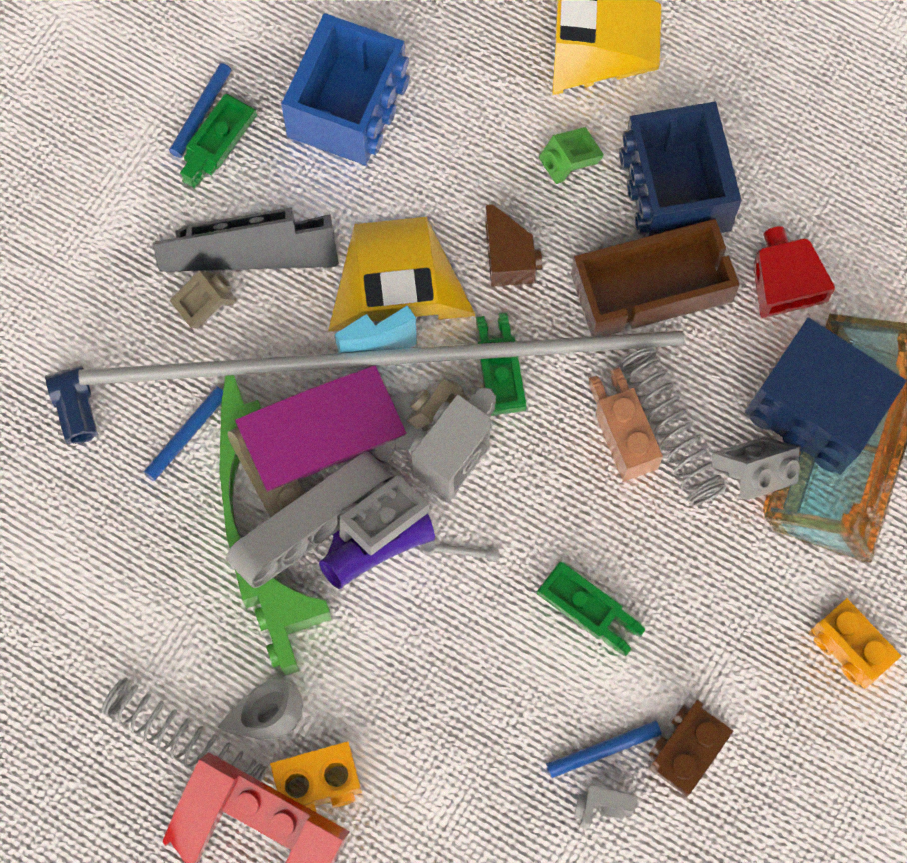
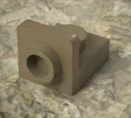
M199 270L169 301L190 328L198 329L221 305H233L237 299L230 291L232 289L230 282L223 275Z

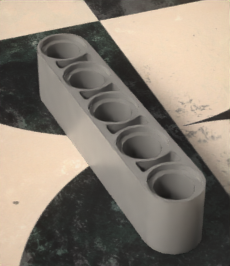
M370 452L360 454L239 539L229 549L226 555L227 562L252 588L262 586L340 530V516L348 506L353 503H360L371 494L378 484L382 482L387 483L395 476Z

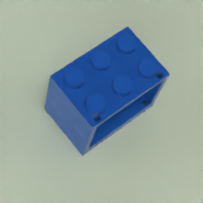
M324 13L281 103L287 137L366 166L371 154L377 155L383 140L381 132L384 125H390L396 112V105L394 103L398 94L403 96L409 84L410 75L406 74L409 57L405 56V41Z

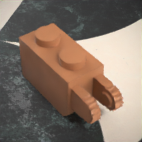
M616 368L611 370L610 374L617 394L607 397L603 383L597 375L589 378V385L597 404L596 416L622 481L625 482L658 470L663 455L635 389H629L622 371Z

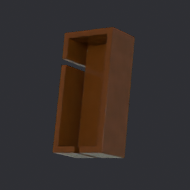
M717 220L701 222L574 256L571 276L591 337L608 336L623 332L626 323H629L631 329L733 302L739 288V282L729 255L724 256L726 246Z

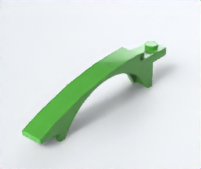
M235 375L226 376L220 446V477L226 535L230 548L241 539L234 513V487L240 460L228 439V431L237 427L236 419L262 409L260 400L244 404ZM235 570L246 609L261 605V607L254 609L261 631L269 629L273 643L266 645L272 667L280 666L284 676L299 672L288 635L332 620L327 602L296 592L274 578L260 587L252 588Z

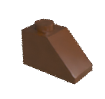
M486 205L485 227L491 287L535 284L536 271L542 270L541 248H534L533 235L495 205Z

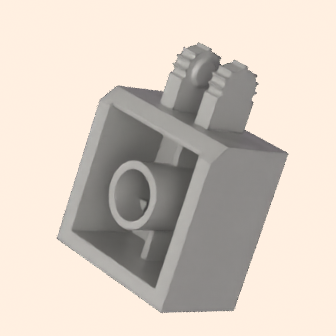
M478 388V391H475V394H472L468 401L457 394L451 403L444 402L433 418L436 423L428 433L422 431L410 447V450L413 451L411 454L413 476L449 502L490 449V418L493 411H495L494 406L496 403V395L491 391L492 389Z

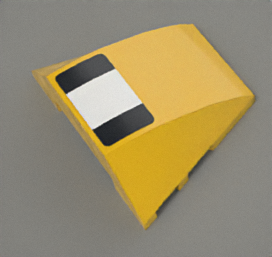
M557 0L552 96L563 93L564 89L584 85V88L593 86L596 81L613 77L618 80L659 70L661 4L655 0Z
M427 217L354 224L328 329L329 332L340 331L366 314L372 322L383 321L405 306L409 307L415 317L438 315V319L443 320L475 316V312Z

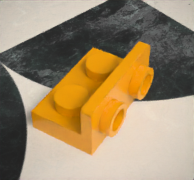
M848 598L825 618L820 620L811 630L815 635L814 641L825 654L829 656L833 654L843 665L841 670L848 680L855 685L860 683L864 689L878 679L881 674L901 657L898 651Z

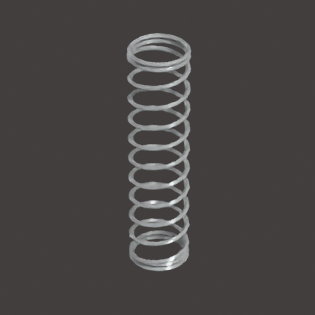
M652 346L643 347L628 354L619 363L618 367H620L622 372L630 373L627 378V384L637 386L635 388L636 394L644 384L663 377L667 372L666 370H660L642 382H630L631 377L636 372L647 369L659 362L660 358L655 357L657 351ZM648 354V355H646L645 357H643L642 359H640V360H638V361H636V362H634V363L628 364V363H630L632 360H634V359H636V358H638V357H640V356H642V355ZM667 383L648 395L637 396L639 399H643L641 402L643 410L650 412L647 417L649 424L657 425L654 429V436L664 438L660 448L665 451H671L667 457V462L678 464L674 470V475L686 477L682 481L680 488L683 490H693L688 496L687 501L690 502L689 505L697 506L722 494L727 486L725 482L718 481L722 476L717 475L702 484L684 487V484L695 474L712 467V462L692 472L677 473L679 468L686 462L705 454L708 449H701L681 460H670L672 455L680 448L698 441L701 436H693L674 447H664L665 442L670 437L694 425L693 422H688L670 433L657 434L658 429L663 424L677 419L687 412V409H681L664 420L650 421L651 416L656 411L668 407L680 399V396H674L657 407L648 409L643 407L649 398L668 391L674 385L673 383Z
M125 677L120 679L107 695L102 705L101 711L103 715L111 717L118 713V724L121 726L131 722V732L133 734L140 733L145 729L144 741L151 742L158 738L157 748L159 751L171 746L170 755L172 759L180 758L185 754L184 766L186 768L195 765L200 758L206 755L217 738L216 734H214L202 753L193 762L187 764L191 748L202 733L203 726L197 729L190 743L175 756V746L179 737L190 723V717L186 718L182 723L176 736L167 745L161 747L163 734L176 716L177 709L170 713L161 730L148 739L147 734L150 725L163 708L164 701L158 703L149 720L135 731L136 718L149 701L151 693L149 692L143 697L135 713L124 722L121 721L123 709L136 693L138 685L134 684L131 687V680ZM121 690L120 694L118 695V697L116 698V700L113 702V700L115 699V697L117 696V694H118L119 691ZM226 743L218 756L220 759L229 749L230 743ZM243 751L239 752L232 764L233 766H236L242 758ZM253 760L245 773L262 781L267 770L266 766H263L261 763L254 768L257 762Z

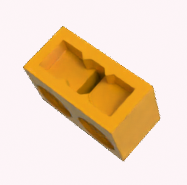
M348 741L270 763L276 790L317 812L315 806L331 802L332 808L351 804L356 801L354 795L362 793ZM334 767H342L348 771L347 781L339 787L330 786L326 782L327 773ZM295 778H304L309 782L307 793L300 798H293L287 792L289 783Z

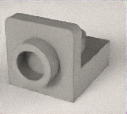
M590 785L587 789V794L579 793L574 817L581 819L579 828L588 830L590 827L594 807L601 809L600 816L623 821L624 815L632 816L635 813L638 796Z

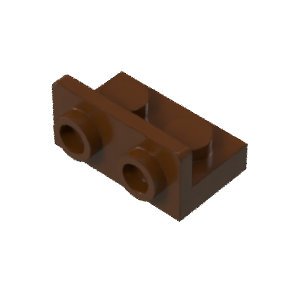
M698 699L691 708L685 703L671 722L677 727L669 740L661 736L648 754L654 759L648 769L686 797L694 790L734 732L730 727L702 708L704 704Z

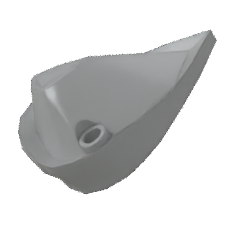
M279 677L270 679L245 697L217 727L221 731L233 735L255 739H276L282 737L297 726L303 707L302 696L297 687L288 683L285 679Z

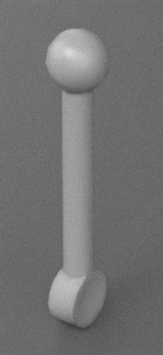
M434 541L420 545L422 553L426 555H431L436 551L483 557L489 562H496L500 558L499 550L494 547L480 550L435 544Z

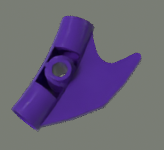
M427 513L371 556L353 538L347 542L341 539L340 530L332 535L331 546L326 556L319 561V566L326 579L335 588L341 589L378 564L407 550L434 541L435 534L429 514Z

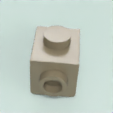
M442 378L429 385L426 390L423 388L417 393L410 403L413 411L406 421L416 429H420L434 421L433 418L444 402L451 403L457 394L467 401L469 397L464 394V390L460 385Z

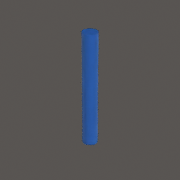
M219 63L171 145L169 152L178 158L183 156L187 149V144L197 132L232 71L228 65Z
M218 386L214 388L143 471L150 479L155 481L221 405L224 393Z
M655 720L548 762L546 767L552 779L661 736L662 733Z

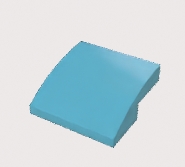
M405 306L377 325H374L366 314L335 334L338 353L411 348L417 344L416 317L408 306Z

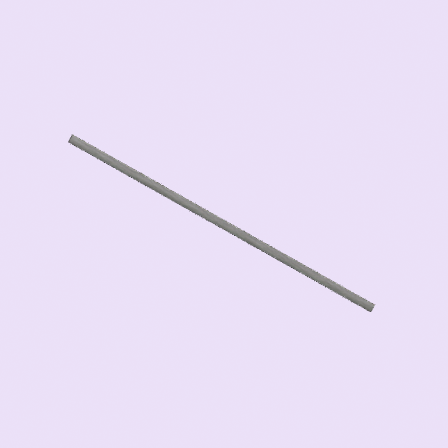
M683 331L87 369L79 370L78 375L80 385L638 349L647 346H683L684 333Z

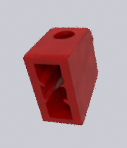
M776 226L766 230L763 236L767 247L757 252L753 263L761 318L828 303L835 290V286L810 240L804 238L789 242L783 226Z

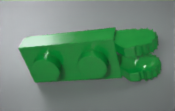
M507 312L498 314V328L501 331V338L489 340L488 324L485 316L476 317L478 344L515 342V336L511 335ZM518 356L480 359L484 388L492 389L491 391L496 395L495 411H493L491 416L526 411V399Z
M561 561L537 590L536 594L596 639L600 640L601 638L609 647L621 655L627 656L631 651V647L624 639L608 629L614 620L632 635L641 637L645 632V628L641 623L622 610V605Z

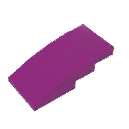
M376 365L311 388L235 420L266 492H270L301 477L302 479L335 464H342L364 452H369L407 435Z

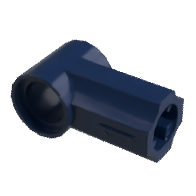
M82 365L45 375L48 393L53 406L57 408L63 437L67 444H82L91 441L99 435L89 400L92 397L90 386L79 384L78 372L79 370H84Z

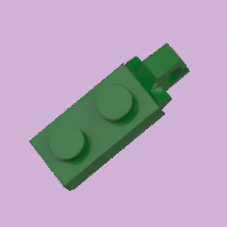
M227 93L224 94L186 146L187 152L184 156V161L187 163L180 171L183 179L182 182L195 189L206 173L212 176L216 169L220 168L257 117L256 109Z

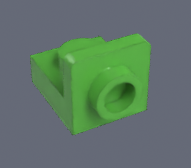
M583 127L553 135L540 154L539 159L555 184L564 182L571 171L598 164L604 154L587 128Z

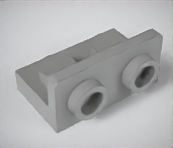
M762 437L712 453V468L727 472L731 478L741 479L740 497L750 500L797 484L800 470V447L772 438Z
M397 475L387 483L382 482L378 484L367 498L358 504H351L343 511L340 516V538L345 542L353 538L371 556L429 513L430 504L402 477Z

